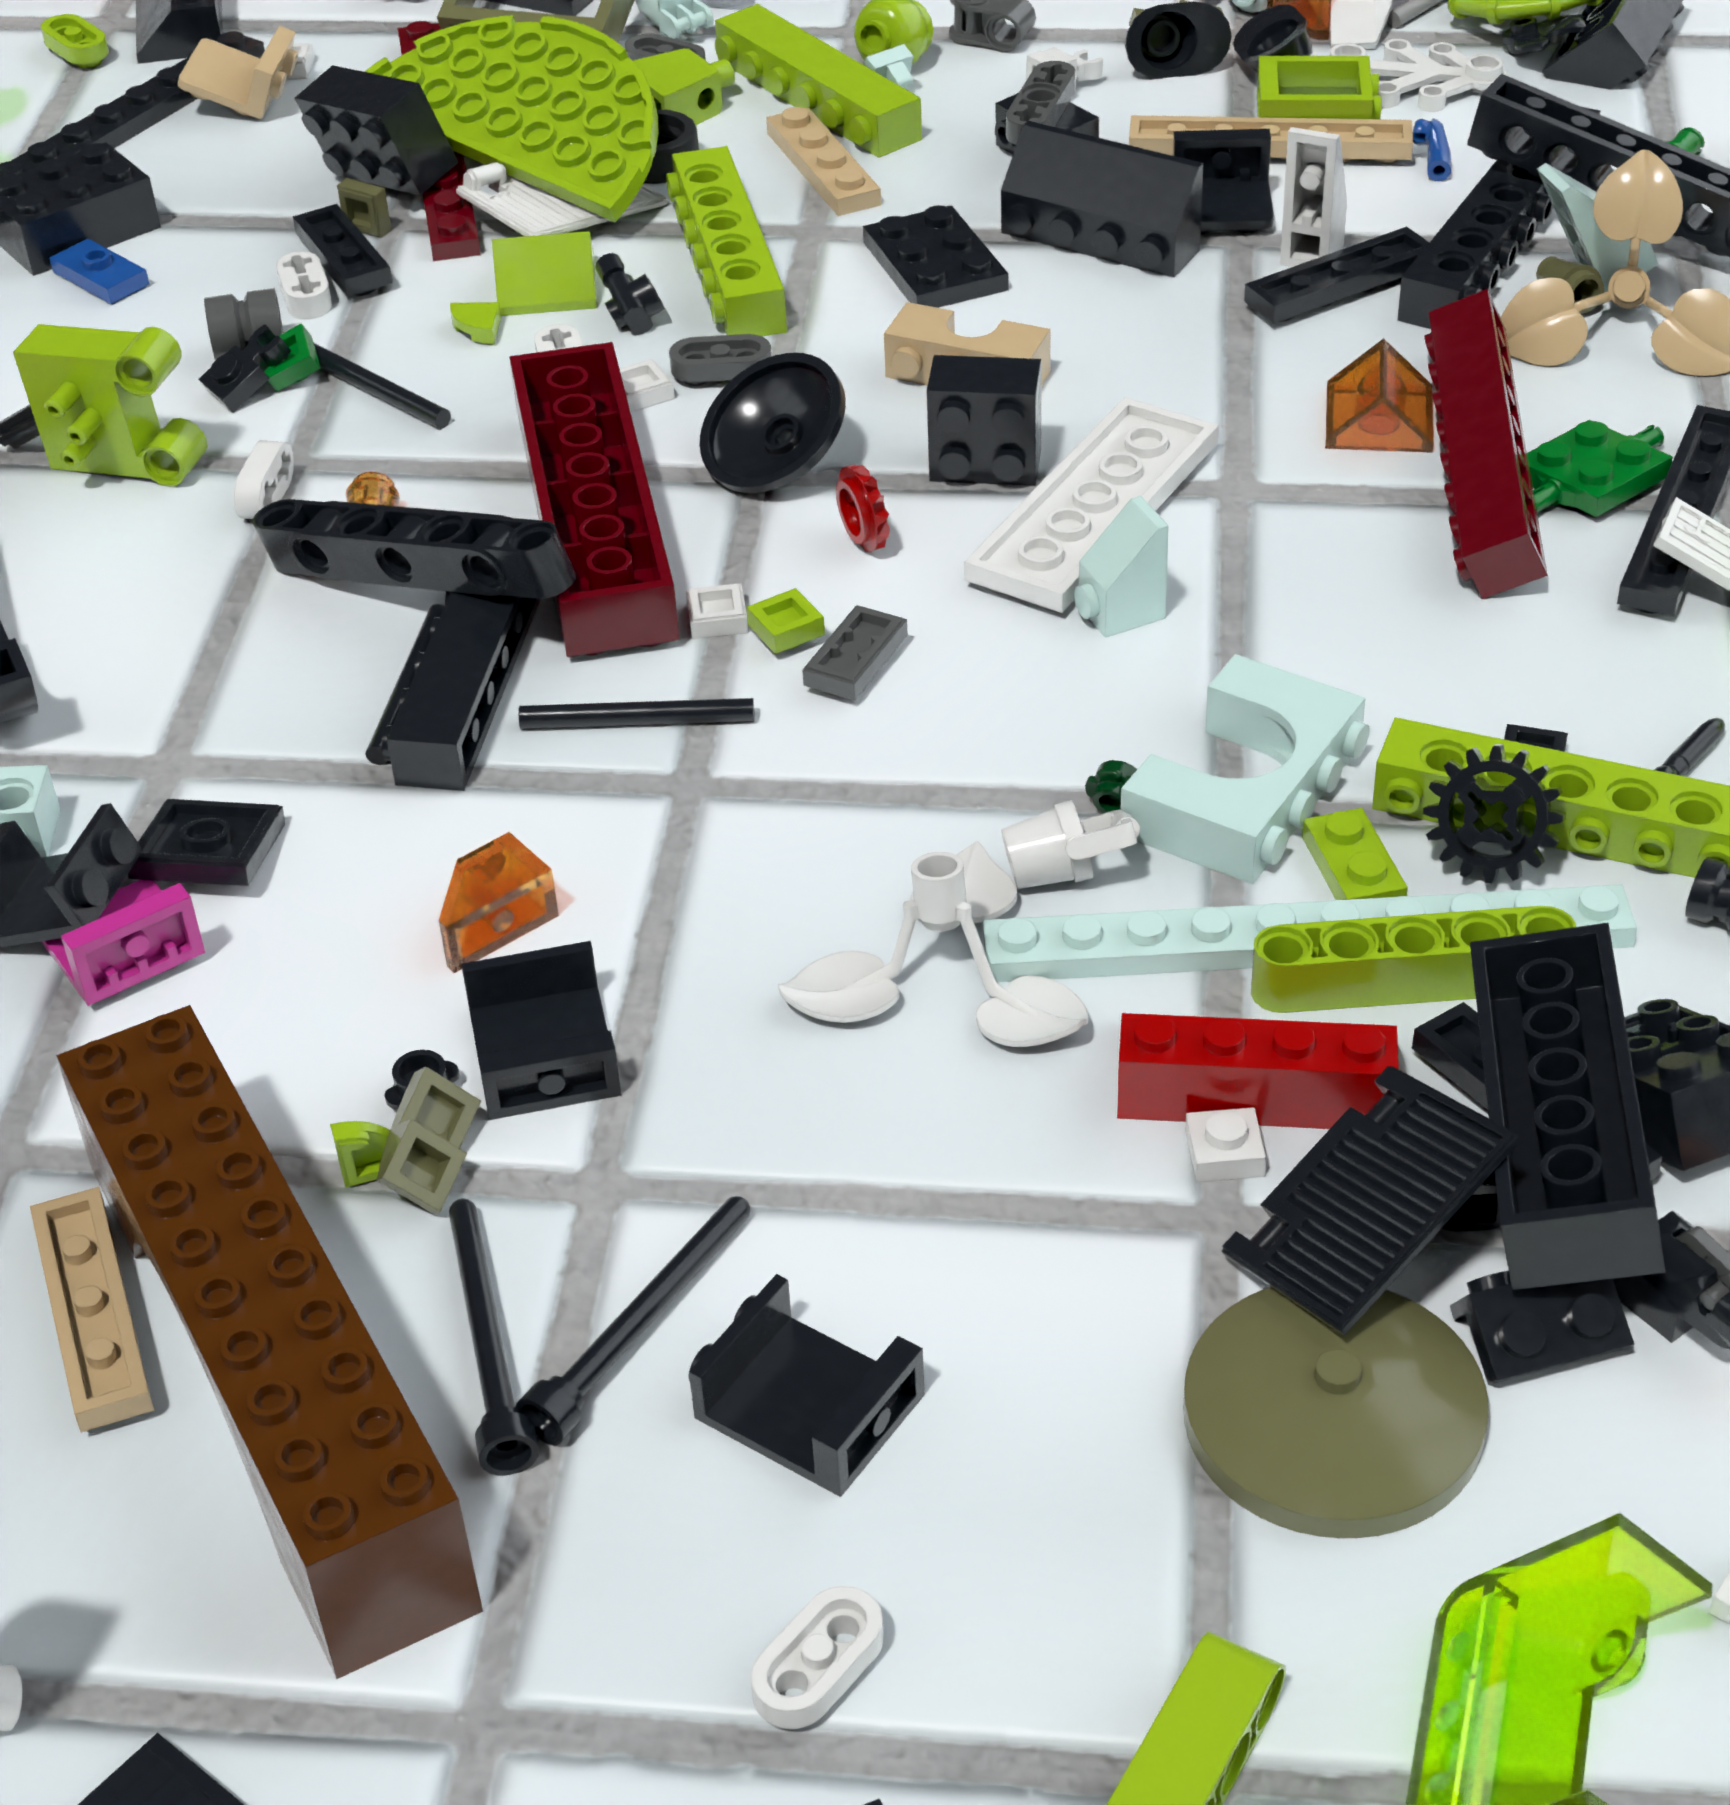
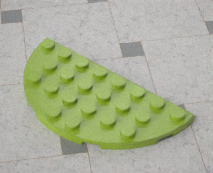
M513 15L469 21L421 37L414 41L415 49L401 55L392 62L384 57L364 71L419 83L453 151L485 165L495 162L503 164L507 175L615 223L638 194L654 159L658 139V114L651 89L642 69L638 68L628 57L626 49L608 35L578 22L551 16H543L540 22H515Z

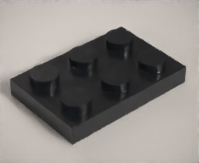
M952 205L931 206L924 212L903 217L889 216L883 218L880 222L863 226V243L909 303L939 308L1009 290L1008 272Z

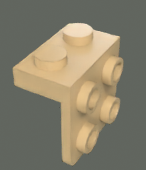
M279 25L261 58L211 39H201L179 75L178 86L182 90L190 92L196 98L211 100L232 108L238 114L253 116L262 120L273 98L279 99L286 77H291L299 54L298 51L292 49L296 32Z

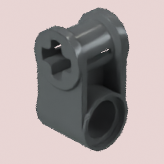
M950 0L951 4L954 5V24L950 26L949 37L952 41L959 44L978 45L1000 51H1011L1019 45L1035 25V10L1027 0ZM1005 19L1011 21L1015 28L1010 27Z

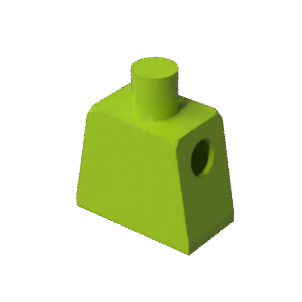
M683 48L633 60L637 67L642 69L646 77L656 109L683 113L693 119L695 125L720 114L723 109L721 89L735 83V73L727 59L708 63L690 49Z

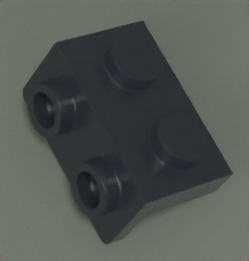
M1503 1271L1466 1283L1469 1294L1450 1305L1454 1320L1467 1318L1488 1385L1623 1350L1634 1345L1613 1279L1512 1290L1509 1271Z

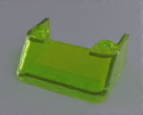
M1617 1513L1461 1583L1446 1598L1436 1618L1405 1805H1609L1588 1789L1582 1791L1593 1697L1623 1686L1638 1675L1645 1661L1649 1622L1711 1598L1713 1584L1621 1513Z

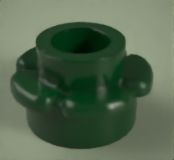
M1109 760L1100 764L1095 776L1087 778L1085 783L1086 794L1093 798V804L1100 812L1106 813L1121 810V788L1135 773L1137 768L1123 761Z

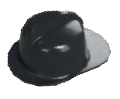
M1193 1L1161 4L1143 10L1134 18L1127 31L1125 48L1131 65L1137 72L1146 77L1167 78L1198 75L1211 71L1223 61L1230 49L1232 34L1229 21L1224 14L1209 3Z
M1289 4L1265 9L1253 16L1241 27L1233 41L1234 50L1257 73L1259 56H1311L1312 43L1306 29L1307 20L1295 7Z

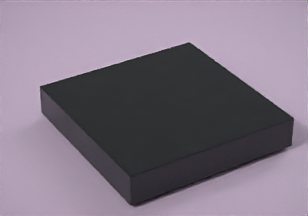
M167 799L138 841L143 852L128 873V879L249 886L285 826L283 806Z

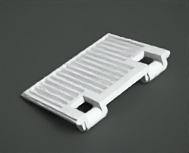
M498 162L468 169L463 176V185L458 186V189H456V194L523 236L567 233L611 221L507 175L504 165ZM489 184V188L498 193L488 195L481 191V186ZM643 184L630 206L620 218L669 204V199Z

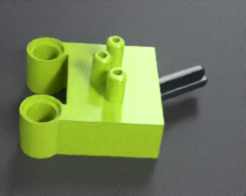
M38 324L13 351L29 405L0 421V444L2 446L10 445L16 449L40 435L51 469L150 478L158 484L168 487L180 484L205 454L207 439L203 431L193 422L183 418H174L168 421L163 428H160L151 395L161 386L182 358L181 348L177 340L167 331L157 327H146L140 332Z

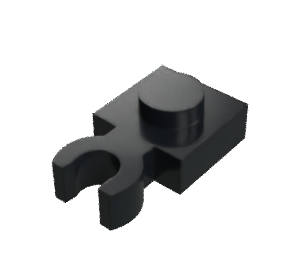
M263 325L252 334L246 348L240 350L234 345L225 355L217 358L210 369L198 380L217 400L234 413L270 379L264 371L268 367L275 366L284 361L290 354L291 349L281 337L275 336L267 325Z

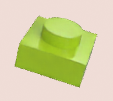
M797 588L746 607L748 626L775 654L787 649L796 648L805 642L825 635L824 616Z

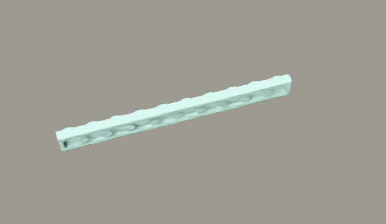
M1623 884L991 919L983 920L984 951L996 982H1011L1025 975L1043 976L1050 979L1248 969L1252 968L1254 939L1257 934L1267 927L1281 924L1528 906H1552L1572 916L1576 927L1609 922L1613 948L1634 947L1637 926Z

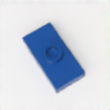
M89 238L49 257L53 273L109 304H114L149 285L146 269Z

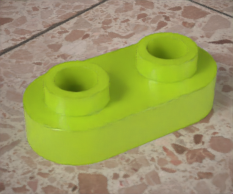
M56 15L46 19L41 24L44 44L80 68H92L99 65L102 59L109 53L105 33L78 15Z

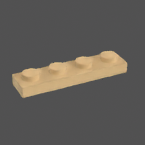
M791 107L785 109L781 114L766 117L767 134L837 216L881 205V188L809 107Z
M100 1187L31 1205L32 1220L72 1406L80 1432L82 1433L154 1411Z

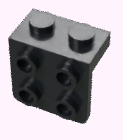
M1270 129L1173 131V156L1203 163L1201 234L1209 233L1212 230H1237L1243 233H1253L1273 226L1274 213L1269 187Z

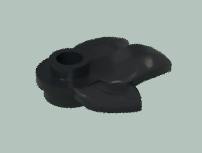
M1580 14L1560 15L1559 18L1546 19L1541 22H1537L1535 17L1520 18L1510 23V28L1502 33V40L1504 44H1508L1509 53L1511 54L1543 51L1550 44V39L1558 35L1586 32L1585 16Z

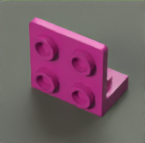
M138 880L118 889L97 920L63 934L61 938L41 941L87 1006L116 995L120 991L205 953L191 896L180 883L161 891L153 880Z

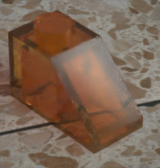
M510 832L456 860L438 920L446 964L453 973L462 969V963L478 961L559 916L552 869Z

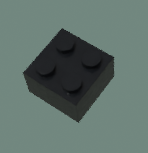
M934 355L926 391L929 481L1036 486L1041 455V359Z

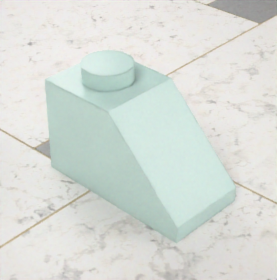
M1142 496L1131 498L1079 561V586H1076L1074 590L1076 607L1080 615L1084 619H1089L1105 638L1166 618L1169 525Z

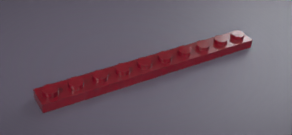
M416 21L410 23L407 27L398 28L401 55L416 48L415 40L441 30L439 23L431 24L427 21ZM455 151L453 152L458 163L423 193L433 261L481 255L473 205L456 194L458 186L463 185V176L467 171L464 155Z

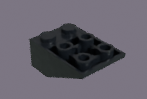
M1656 999L1639 1005L1637 1013L1624 1018L1645 1143L1663 1156L1662 1162L1681 1171H1686L1729 1155L1730 1025L1718 1021V1018L1715 1016L1702 1015L1682 1007L1677 1001L1671 999Z

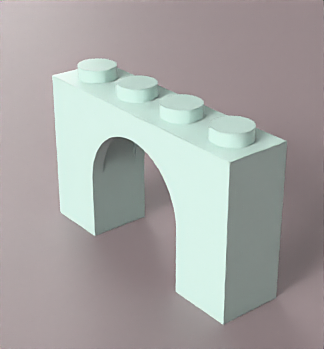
M1235 654L1208 685L1205 733L1264 753L1278 761L1282 766L1260 776L1224 778L1150 754L1121 788V810L1130 814L1140 826L1137 842L1254 884L1269 863L1275 865L1279 862L1289 837L1297 827L1303 829L1305 818L1312 817L1315 804L1323 793H1331L1335 789L1341 777L1342 769L1350 758L1357 759L1362 754L1369 736V725L1363 723L1366 698Z

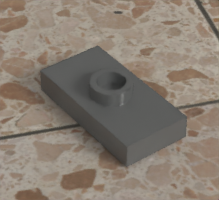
M856 605L802 669L803 686L855 701L908 636L907 619Z

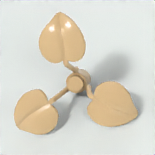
M1649 150L1638 151L1627 162L1607 176L1600 185L1594 199V218L1601 232L1606 237L1615 241L1631 239L1628 266L1617 270L1612 275L1607 292L1574 303V293L1570 284L1561 278H1542L1523 287L1509 302L1501 316L1506 329L1510 356L1539 366H1556L1571 360L1580 352L1588 333L1586 320L1579 311L1613 301L1617 306L1624 309H1633L1644 304L1666 318L1653 331L1651 345L1656 356L1667 367L1680 373L1695 376H1714L1730 372V299L1721 292L1710 288L1693 289L1682 294L1677 299L1672 311L1649 296V277L1642 269L1637 267L1641 240L1652 244H1661L1668 241L1678 229L1683 212V201L1678 183L1669 167Z

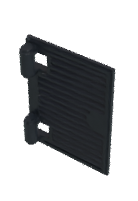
M1387 1066L1374 1080L1383 1093V1096L1365 1115L1350 1107L1260 1204L1270 1217L1261 1229L1250 1240L1235 1231L1222 1245L1223 1249L1221 1250L1226 1257L1344 1336L1522 1141L1519 1134L1393 1066Z

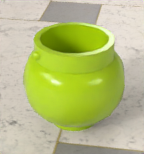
M871 0L861 9L855 21L854 39L856 48L864 61L867 56L904 44L913 55V65L931 45L934 29L927 9L918 1Z

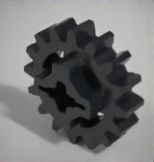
M1496 744L1491 749L1489 759L1484 760L1478 748L1474 747L1466 751L1468 767L1464 768L1453 759L1444 765L1446 773L1451 778L1449 783L1440 780H1434L1430 783L1429 789L1441 798L1439 803L1424 807L1423 814L1438 818L1439 826L1428 832L1426 836L1428 840H1445L1448 846L1439 857L1442 862L1451 860L1456 855L1463 860L1460 876L1466 878L1476 867L1483 868L1485 883L1492 884L1497 879L1499 869L1505 868L1508 876L1514 881L1522 877V860H1525L1535 868H1538L1545 862L1542 853L1538 849L1539 845L1555 848L1559 844L1561 839L1548 829L1550 824L1565 821L1566 813L1551 809L1550 802L1560 796L1563 791L1561 787L1545 789L1541 781L1547 776L1550 768L1547 765H1543L1534 771L1529 770L1526 767L1529 758L1528 751L1521 750L1511 761L1506 759L1504 745ZM1483 772H1502L1517 779L1508 786L1489 785L1483 777L1480 778L1477 774ZM1457 793L1459 794L1458 798L1465 805L1464 825L1458 830L1453 819V804ZM1530 797H1533L1537 811L1533 834L1530 833L1531 830L1523 822L1524 803ZM1483 800L1490 805L1500 800L1505 803L1508 810L1504 812L1502 818L1507 824L1506 828L1499 822L1489 827L1484 824L1481 817L1485 815L1487 809L1482 803ZM1480 841L1499 842L1506 851L1510 850L1511 853L1489 855L1473 849V847Z

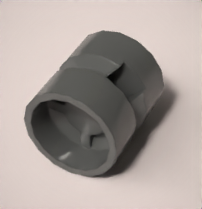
M275 288L248 291L244 300L238 301L233 294L204 298L208 332L215 360L225 355L234 345L240 350L246 348L252 334L263 325H267L275 336L284 333Z

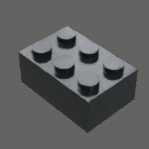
M332 65L294 98L303 114L302 122L304 126L315 136L324 153L322 158L325 165L337 176L421 196L458 163L419 83Z
M107 142L88 144L82 147L78 153L61 159L42 161L38 164L37 168L18 175L8 174L0 177V247L33 276L52 269L49 257L88 238L108 248L161 227L150 177Z

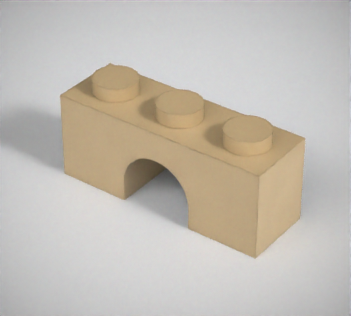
M907 302L884 332L885 377L928 385L934 355L1041 359L1042 386L1050 374L1051 329L1002 320L998 327L987 335L964 337L955 334L954 311Z

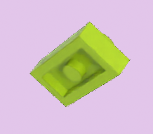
M1362 807L1305 818L1302 839L1336 900L1407 896L1408 887Z

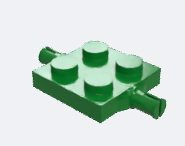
M1587 420L1527 453L1532 486L1535 488L1533 492L1537 513L1550 505L1561 504L1576 507L1598 517L1664 480L1672 464L1673 456L1655 449L1664 443L1662 430L1658 426L1654 429L1655 425H1649L1646 429L1635 435L1625 436L1608 428L1604 423Z

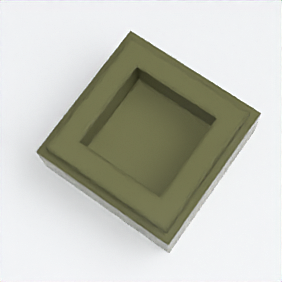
M350 178L344 179L337 185L341 209L361 232L382 238L392 230L385 188Z

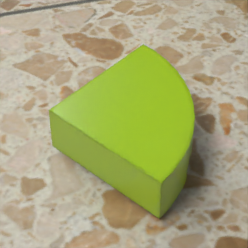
M499 302L450 303L452 325L456 331L460 332L462 330L470 334L471 340L476 343L495 344L501 321Z
M346 1121L330 1124L345 1188L376 1180L390 1130L381 1125L363 1121Z

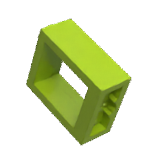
M1259 56L1257 117L1381 119V96H1378L1379 74H1371L1369 56Z

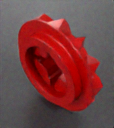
M854 464L843 467L839 473L836 485L837 506L843 525L851 539L855 543L860 544L865 551L873 552L884 548L886 545V540L890 534V527L887 523L889 513L885 509L884 496L878 490L877 480L870 476L869 471L863 465L856 466Z

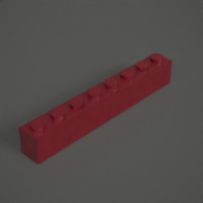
M1488 288L1430 311L1431 333L1424 335L1427 350L1433 361L1428 364V368L1437 390L1432 393V398L1438 416L1441 421L1436 422L1437 432L1445 450L1440 453V458L1449 483L1444 484V489L1449 505L1454 513L1448 519L1453 537L1459 547L1453 550V556L1463 581L1473 579L1482 599L1548 576L1506 329Z

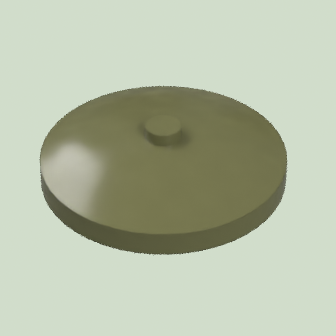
M1270 1287L1243 1298L1226 1309L1203 1332L1189 1358L1185 1374L1183 1412L1188 1440L1203 1470L1229 1498L1241 1507L1268 1522L1299 1533L1329 1538H1365L1389 1534L1414 1526L1445 1508L1461 1493L1478 1467L1483 1452L1488 1423V1396L1481 1370L1462 1339L1438 1316L1418 1303L1392 1291L1385 1290L1344 1336Z

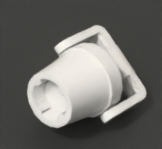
M1070 800L1055 804L1051 810L1003 828L1001 833L1016 887L1021 889L1070 880L1076 883L1093 878L1090 857L1136 844L1140 833V826L1130 814L1125 813L1123 810H1114L1079 820L1075 805Z

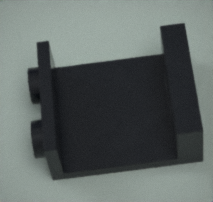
M111 803L103 804L99 807L68 853L41 857L16 821L0 823V948L61 938V935L93 922L100 917L143 852L142 847Z
M591 940L461 964L489 1120L622 1096L616 1050L612 1032L607 1029Z
M778 1274L767 1283L757 1296L751 1295L743 1301L736 1312L733 1323L714 1344H706L699 1350L692 1361L688 1376L695 1419L839 1497L846 1492L925 1395L922 1347L897 1336L877 1361L792 1318L788 1279Z

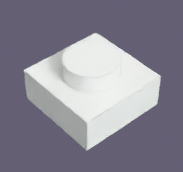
M1254 1107L1186 1113L1185 1133L1196 1182L1265 1177L1266 1155Z

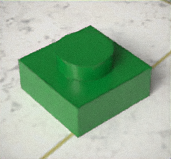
M302 323L279 335L291 349V352L284 361L275 366H270L264 371L270 378L268 382L277 392L321 369L312 336Z

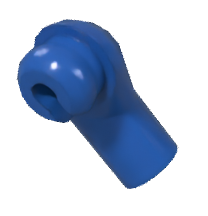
M1432 118L1431 121L1418 119L1414 123L1413 143L1415 145H1427V174L1434 181H1443L1451 173V151L1444 126L1435 118Z

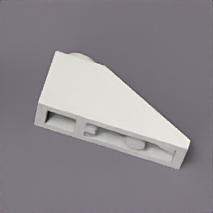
M1291 127L1288 131L1280 265L1294 267L1339 251L1344 245L1347 194L1341 140L1338 134Z

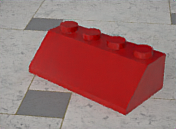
M1122 1013L1117 1119L1186 1122V1113L1254 1107L1259 1126L1330 1129L1350 1107L1365 1115L1383 1096L1374 1080L1387 1066L1399 1069L1397 1026Z

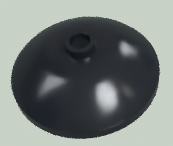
M806 353L778 354L763 359L743 370L717 395L708 409L702 424L699 442L700 454L709 473L724 487L742 493L770 491L785 486L805 475L826 455L842 426L846 409V398L840 378L825 361Z

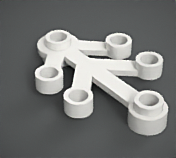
M1390 39L1384 44V61L1370 60L1371 74L1399 77L1390 81L1379 82L1378 96H1381V108L1398 106L1400 94L1421 87L1419 89L1418 107L1426 112H1438L1445 108L1447 97L1467 90L1482 94L1501 74L1507 76L1506 70L1503 68V61L1499 57L1490 54H1477L1467 57L1457 51L1455 45L1447 42H1437L1430 45L1429 56H1426L1411 47V43L1407 40ZM1344 43L1330 49V56H1366V50L1357 44ZM1439 80H1444V81H1446V82L1440 83V84H1438V85L1431 84V83L1436 82V81H1439Z

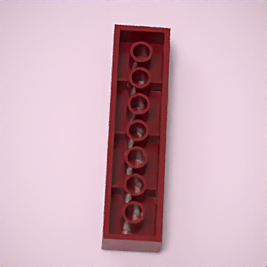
M613 342L509 356L516 409L539 520L552 522L556 526L576 573V579L566 591L554 596L566 657L583 654L597 655L604 651L636 646L650 647L663 642L680 640L674 583Z

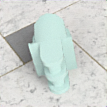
M636 0L639 11L660 27V35L676 39L682 34L696 32L697 29H700L699 26L710 28L714 24L710 8L700 0Z

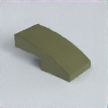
M428 1067L414 1072L391 1126L383 1150L377 1181L432 1214L440 1213L467 1155V1152L460 1149L481 1100Z

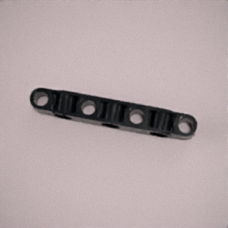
M282 499L272 502L259 510L253 517L252 522L274 567L282 573L310 575L321 579L533 599H547L557 596L566 591L576 579L575 570L556 526L552 522L544 520L341 501L320 502Z

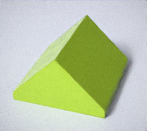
M590 231L492 239L497 302L500 303L501 316L597 308L595 257Z

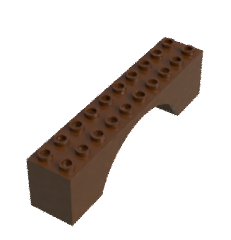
M190 1005L56 1055L94 1175L134 1258L136 1259L143 1255L148 1256L179 1314L237 1446L281 1564L336 1679L483 1612L459 1498Z

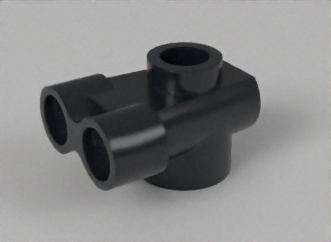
M608 253L601 256L597 260L595 268L603 285L609 289L613 297L605 302V305L619 329L628 325L634 335L646 333L653 326L650 317L665 309L654 286L646 274L635 280L631 275L624 272V264L619 255Z

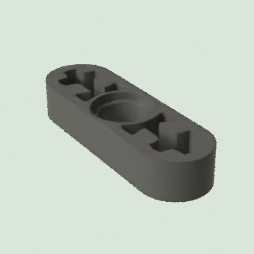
M1046 61L1035 66L1006 113V138L1009 142L1017 144L1022 127L1027 121L1056 126L1075 94V68L1073 65L1063 61Z

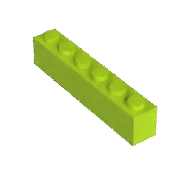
M759 4L715 20V51L718 60L727 59L734 71L792 106L809 107L825 126L876 157L880 158L922 140L921 98Z

